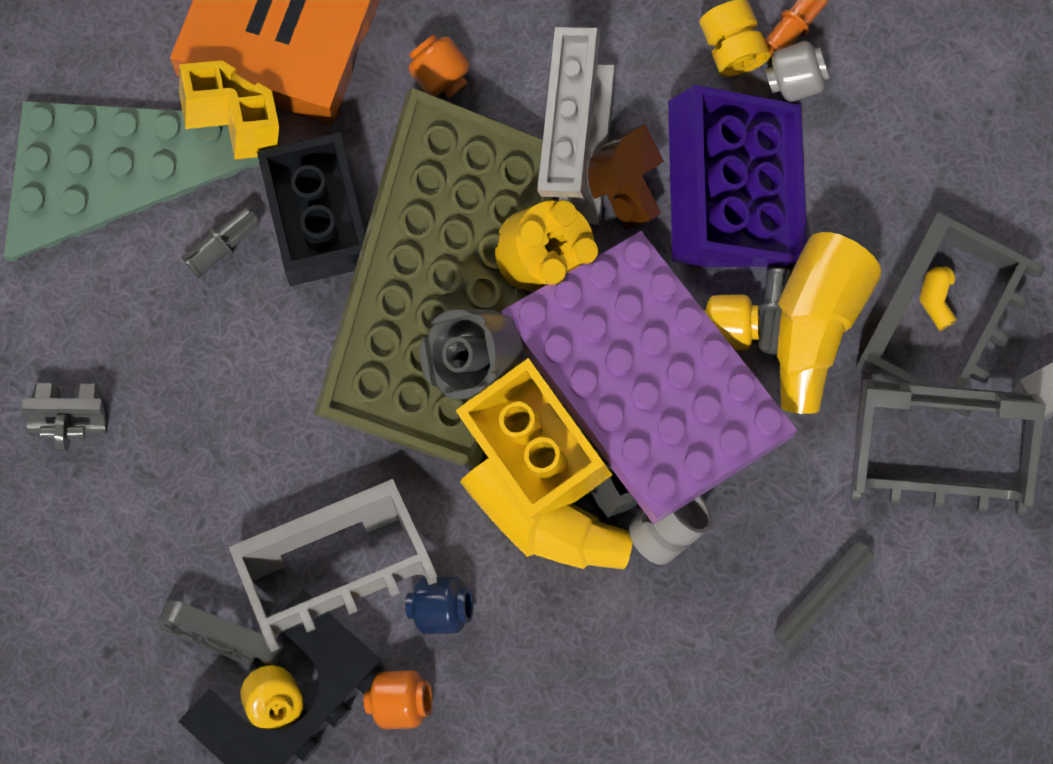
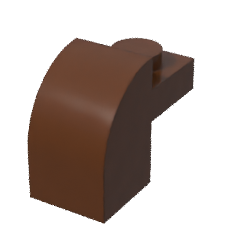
M645 124L619 134L601 145L592 155L588 167V183L593 198L596 199L607 195L613 211L619 218L624 230L650 221L661 214L642 175L663 163L664 160Z

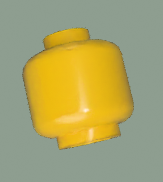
M741 294L713 295L709 298L704 312L734 350H747L751 346L752 340H759V305H752L750 297Z
M274 665L260 667L252 671L243 682L240 691L241 703L247 717L254 726L268 730L282 729L293 725L300 717L303 709V696L292 674L284 668Z

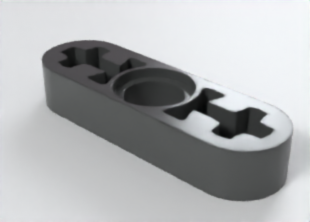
M167 601L157 621L163 630L173 636L256 669L269 665L278 666L285 652V648L279 642L277 643L280 649L271 652L261 633L179 601Z

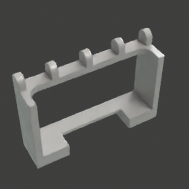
M393 479L229 547L271 652L280 649L277 643L278 634L303 622L307 632L315 630L311 618L342 605L346 606L349 615L358 611L354 600L387 587L391 597L398 595L400 592L396 583L414 575H424L429 585L437 582L435 569ZM395 521H400L415 556L267 618L253 581L285 568L280 555L359 522H362L366 533H369Z

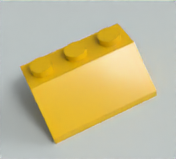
M529 358L455 410L531 519L576 502L612 476L609 469Z

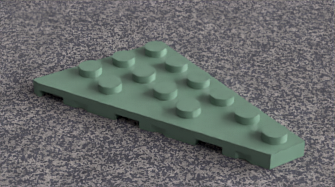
M23 101L4 258L6 261L16 262L18 258L43 248L49 249L71 237L77 238L105 227L109 222L124 216L143 212L152 205L176 199L218 179L234 176L246 168L257 167L260 165L259 159L255 157L234 160L228 125L185 129L182 111Z

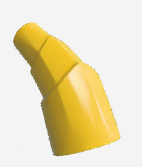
M820 232L813 234L808 239L778 302L782 309L777 357L780 362L781 409L787 412L811 414L820 411L828 368L833 366L843 333L853 326L881 278L882 270L876 258L856 241L840 234Z
M489 458L460 480L461 485L475 502L527 557L537 555L582 569L588 565L622 570L626 568L633 544L629 530L599 522L596 516L573 503L531 519Z

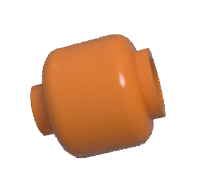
M432 35L409 54L412 61L409 63L408 71L425 93L434 97L444 93L449 99L467 84L463 76L469 71L470 63L449 37L437 39L435 35Z
M415 670L380 672L373 679L371 688L364 694V709L367 714H372L375 723L381 729L419 727L424 718L430 716L432 712V688L430 683L424 681L422 676Z

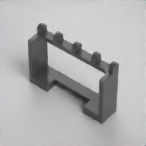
M938 212L856 368L880 381L932 385L881 359V356L942 240H945L1012 274L954 387L965 388L969 378L980 383H987L990 373L976 364L988 341L1002 347L1006 346L1009 336L997 330L996 326L1007 304L1019 310L1025 309L1028 300L1014 291L1024 272L1034 277H1041L1045 270L1044 266ZM932 407L946 415H949L953 410L962 416L969 417L972 410Z
M863 380L851 484V500L860 501L866 487L889 488L890 504H900L901 490L934 492V508H943L945 493L977 496V511L987 512L989 497L1016 500V515H1026L1027 508L1033 507L1046 403L1038 394ZM910 405L995 412L1000 418L1026 420L1018 487L867 474L874 407L910 410Z

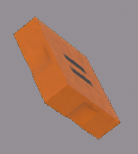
M193 0L170 60L176 76H179V64L223 60L236 68V74L253 85L259 82L272 90L275 107L333 125L353 74L354 59L358 47L371 27L380 0Z

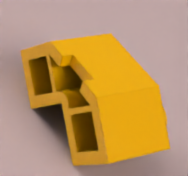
M223 60L179 64V97L185 129L228 125L234 160L258 157V151L278 146L279 123L272 90L259 82L253 85L236 74V68Z

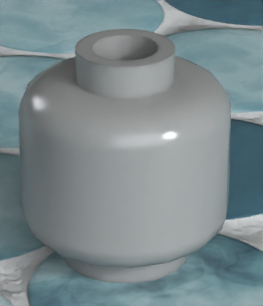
M808 41L776 50L772 55L773 67L766 69L772 92L781 91L783 97L789 102L820 94L825 89V81L831 79L822 48H814Z

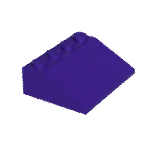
M693 85L669 100L672 262L708 268L795 267L807 243L801 105L699 85Z

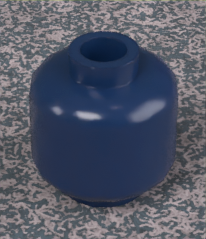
M425 577L420 578L414 587L413 593H408L406 596L405 610L408 619L414 620L416 628L422 634L459 633L465 626V623L470 622L473 617L474 600L471 589L465 587L458 577H437V582L431 585L428 584Z

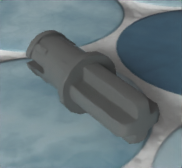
M243 208L217 231L212 228L209 229L210 234L196 247L183 255L181 259L199 279L209 268L227 254L231 257L233 255L231 249L259 227L260 221L249 208Z
M778 268L767 271L764 304L759 306V314L762 315L758 347L764 354L777 355L782 312L778 302L792 273L787 271L785 277H783L784 269Z

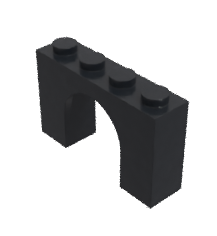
M302 588L281 612L313 599V597ZM326 612L311 618L315 630L307 632L302 622L281 632L314 663L317 670L318 692L316 700L310 711L300 721L289 727L276 730L253 726L239 716L209 688L178 722L223 764H293L298 758L305 762L322 743L317 737L329 724L334 729L338 727L352 711L348 703L359 691L365 694L371 688L373 679L380 673L379 670L383 666L381 659L334 616Z

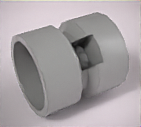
M702 496L697 497L656 524H653L645 512L642 511L632 519L629 525L630 537L634 546L647 560L657 565H666L686 550V545H691L711 529L713 523L712 513Z

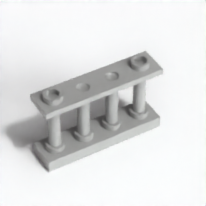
M555 27L537 191L541 197H559V201H569L584 216L589 226H600L603 196L596 199L593 198L588 183V167L594 152L601 145L609 141L616 67L615 65H597L600 45L598 28Z

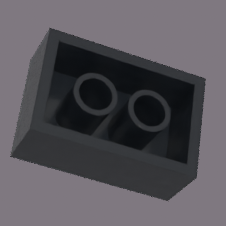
M341 132L258 151L259 164L289 286L355 271L365 231Z

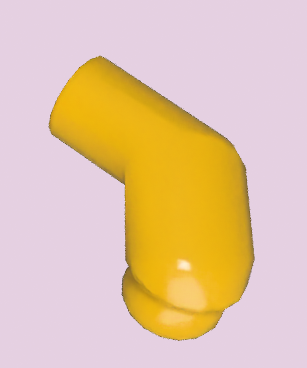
M947 266L933 267L927 272L919 295L920 303L939 331L957 321V318L945 302L950 285L955 283V274Z

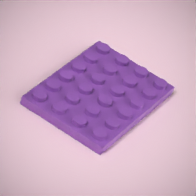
M642 231L598 255L593 262L582 264L568 272L561 283L556 285L547 284L501 311V314L507 315L514 320L515 327L522 340L524 353L653 524L661 521L789 441L797 432L795 426Z

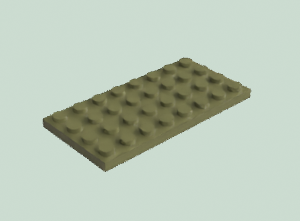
M411 88L406 92L313 415L471 470L480 464L483 449L455 411L471 399L448 398L443 395L445 393L437 386H432L428 382L421 367L420 345L423 337L428 336L434 324L431 323L444 312L450 310L488 309L501 313L505 308L525 298L526 290H519L512 286L501 274L495 258V247H498L501 225L510 216L538 203L551 201L552 197H541L537 191L542 139L415 88Z

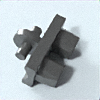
M37 383L31 398H23L21 410L26 416L28 433H39L42 439H55L57 451H68L70 439H84L85 433L106 434L107 419L97 384L80 383L75 388L74 398H60L61 394L58 386L52 383Z

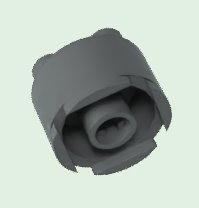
M488 309L450 310L440 314L431 323L434 325L428 336L423 337L420 345V362L426 379L432 386H437L445 393L443 395L451 399H471L523 362L522 340L515 327L514 320L507 315Z

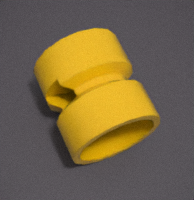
M734 0L723 3L709 10L699 20L707 44L716 47L712 51V56L720 76L729 78L753 71L766 63L770 58V52L762 33L754 31L758 23L749 1Z

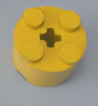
M565 200L541 202L510 216L501 225L498 247H495L496 262L503 277L512 286L529 292H535L547 284L556 285L561 283L568 272L582 264L593 262L598 255V247L594 242L593 233L587 220L572 203Z

